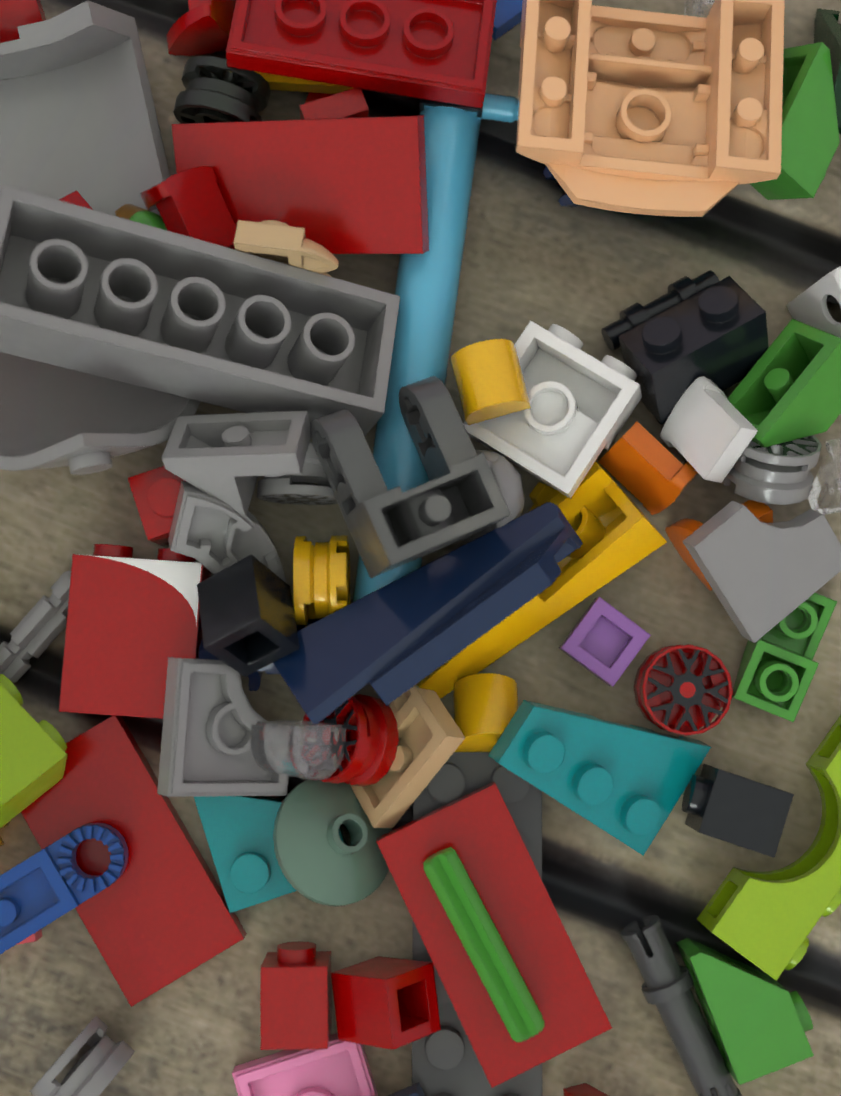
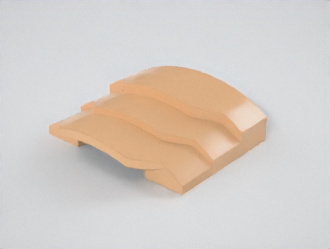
M522 0L516 153L545 164L574 204L631 214L702 217L736 186L776 180L781 174L785 0H715L707 18L592 5V0Z

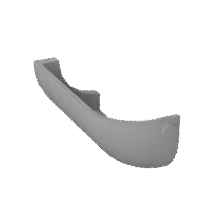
M87 0L48 20L18 26L20 39L0 43V191L2 184L59 200L77 190L91 208L96 211L116 216L115 211L125 204H132L147 210L140 193L170 177L135 18ZM155 209V210H152V211H151V212H154V213L160 215L158 209ZM0 352V469L20 471L69 466L70 474L86 475L107 470L113 466L112 457L139 451L168 440L177 416L194 415L201 401Z

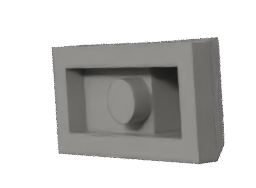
M284 411L177 416L162 455L164 467L204 493L233 507L239 514L247 515L258 476L301 475L311 438L308 412Z

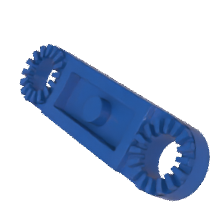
M104 823L83 825L0 875V954L106 889L120 878L128 863V847L124 837L118 830ZM95 838L98 841L101 840L104 845L109 847L111 863L108 866V870L101 875H89L83 872L77 864V849L81 842L86 839Z

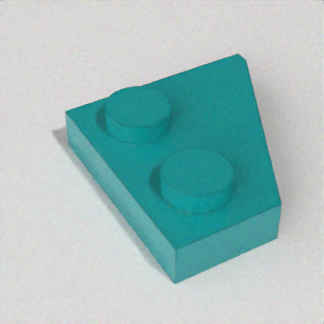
M193 796L229 913L297 891L282 873L274 850L273 830L277 812L283 802L281 799L264 796ZM340 825L339 837L344 844H346L344 834Z

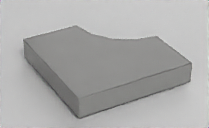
M732 500L682 541L740 634L753 643L757 642L841 571V544L824 514L811 509L790 521L765 523L758 520L745 505Z
M168 657L157 794L167 797L287 796L292 730L271 725L254 711L242 688L241 674L223 661Z

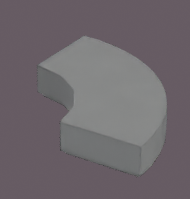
M181 481L168 538L171 551L195 558L211 571L213 575L252 554L286 582L283 566L274 543L265 528L249 511L247 515L239 514L228 504L204 493L188 482Z

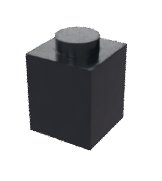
M252 554L197 584L204 649L244 677L300 649L290 586Z
M703 764L700 776L692 775L691 781L685 789L682 811L688 813L685 824L695 831L775 858L794 794Z

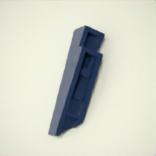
M547 502L508 522L504 526L486 533L298 630L300 649L273 663L314 726L369 682L387 706L552 585L562 572L557 563L579 549L583 542L559 507L551 502Z

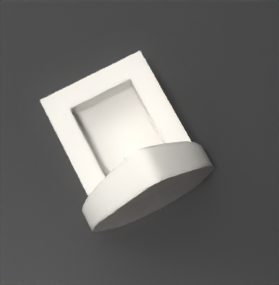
M701 376L687 388L676 403L661 430L660 438L668 447H675L704 480L722 483L758 430L727 400L725 393L714 382L705 376Z

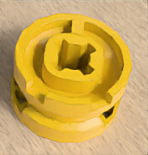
M348 535L331 536L329 542H315V547L311 541H307L306 536L295 537L293 552V599L296 625H308L309 619H322L350 604V551Z

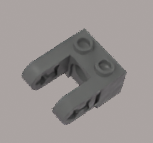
M436 376L406 385L399 391V405L404 422L429 478L428 482L405 492H402L400 486L388 491L361 427L349 410L342 409L311 422L310 430L315 451L370 579L480 533L511 515L484 453L477 455L448 389Z

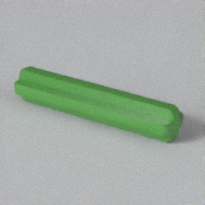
M451 847L434 853L423 862L424 872L512 1040L522 1042L535 1036L545 1027L543 1016L458 854Z

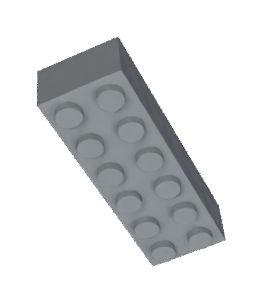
M2 184L0 191V352L246 413L307 411L310 425L315 419L347 409L356 418L364 436L367 435L384 414L400 296Z

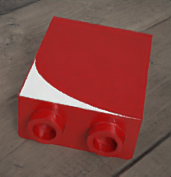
M94 544L93 555L73 554L59 712L163 719L168 657L199 659L202 626L197 584L211 577L212 572L201 563H197L195 558L173 552L170 548H158L157 560L132 558L133 547L111 544Z

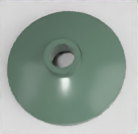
M311 777L294 787L280 805L273 830L274 850L282 873L300 894L322 905L345 906L368 897L385 879L389 868L376 839L393 830L373 828L350 784L344 782L338 784L326 783ZM341 824L347 828L350 834V846L344 844L339 837V827Z

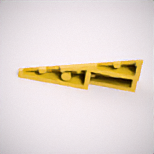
M597 460L571 499L541 482H538L529 494L530 499L534 503L529 511L547 502L555 504L583 542L579 549L557 563L562 572L554 583L418 682L416 685L419 688L434 690L440 699L454 690V684L459 679L479 673L667 543L644 513Z

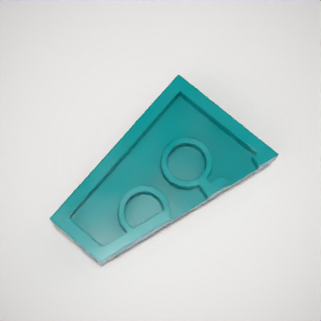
M523 700L488 756L644 856L691 781L692 775L696 773L708 754L711 746L687 737H674L657 733L644 727L618 724L598 719L592 715Z

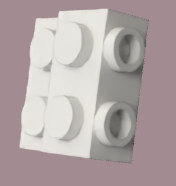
M530 320L515 343L531 408L468 425L466 421L463 424L470 437L494 452L504 455L510 462L571 499L603 448L609 449L641 400L640 384L634 381L637 377L636 372L625 363L609 355H605L602 361H599L580 350L584 345L583 342L567 329L552 324L546 330Z

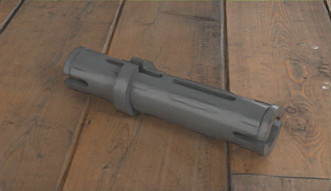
M657 915L643 917L646 927L642 928V930L637 920L622 929L620 934L623 940L626 941L645 981L641 986V990L647 1002L656 1005L697 1095L742 1096L732 1079L690 989L694 983L693 978L686 966H679L661 927L662 923Z

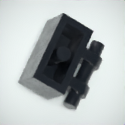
M712 270L694 279L685 276L668 286V293L644 306L640 303L631 305L620 312L619 320L601 329L602 336L612 351L621 347L624 363L637 374L634 381L640 384L642 403L661 425L666 422L676 403L698 377L705 376L723 391L743 380L769 348L766 311L730 276L719 281L717 275Z

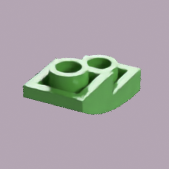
M814 593L757 642L753 643L748 640L735 680L732 697L794 722L819 663L813 660V657L837 601Z

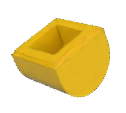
M491 339L477 342L458 350L451 356L462 409L468 425L531 408L516 347L511 340Z
M479 673L463 677L454 684V721L465 736L464 741L455 752H491L518 709V692L515 680L496 673Z

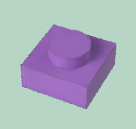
M596 597L560 645L559 649L608 686L613 687L651 635L605 600Z

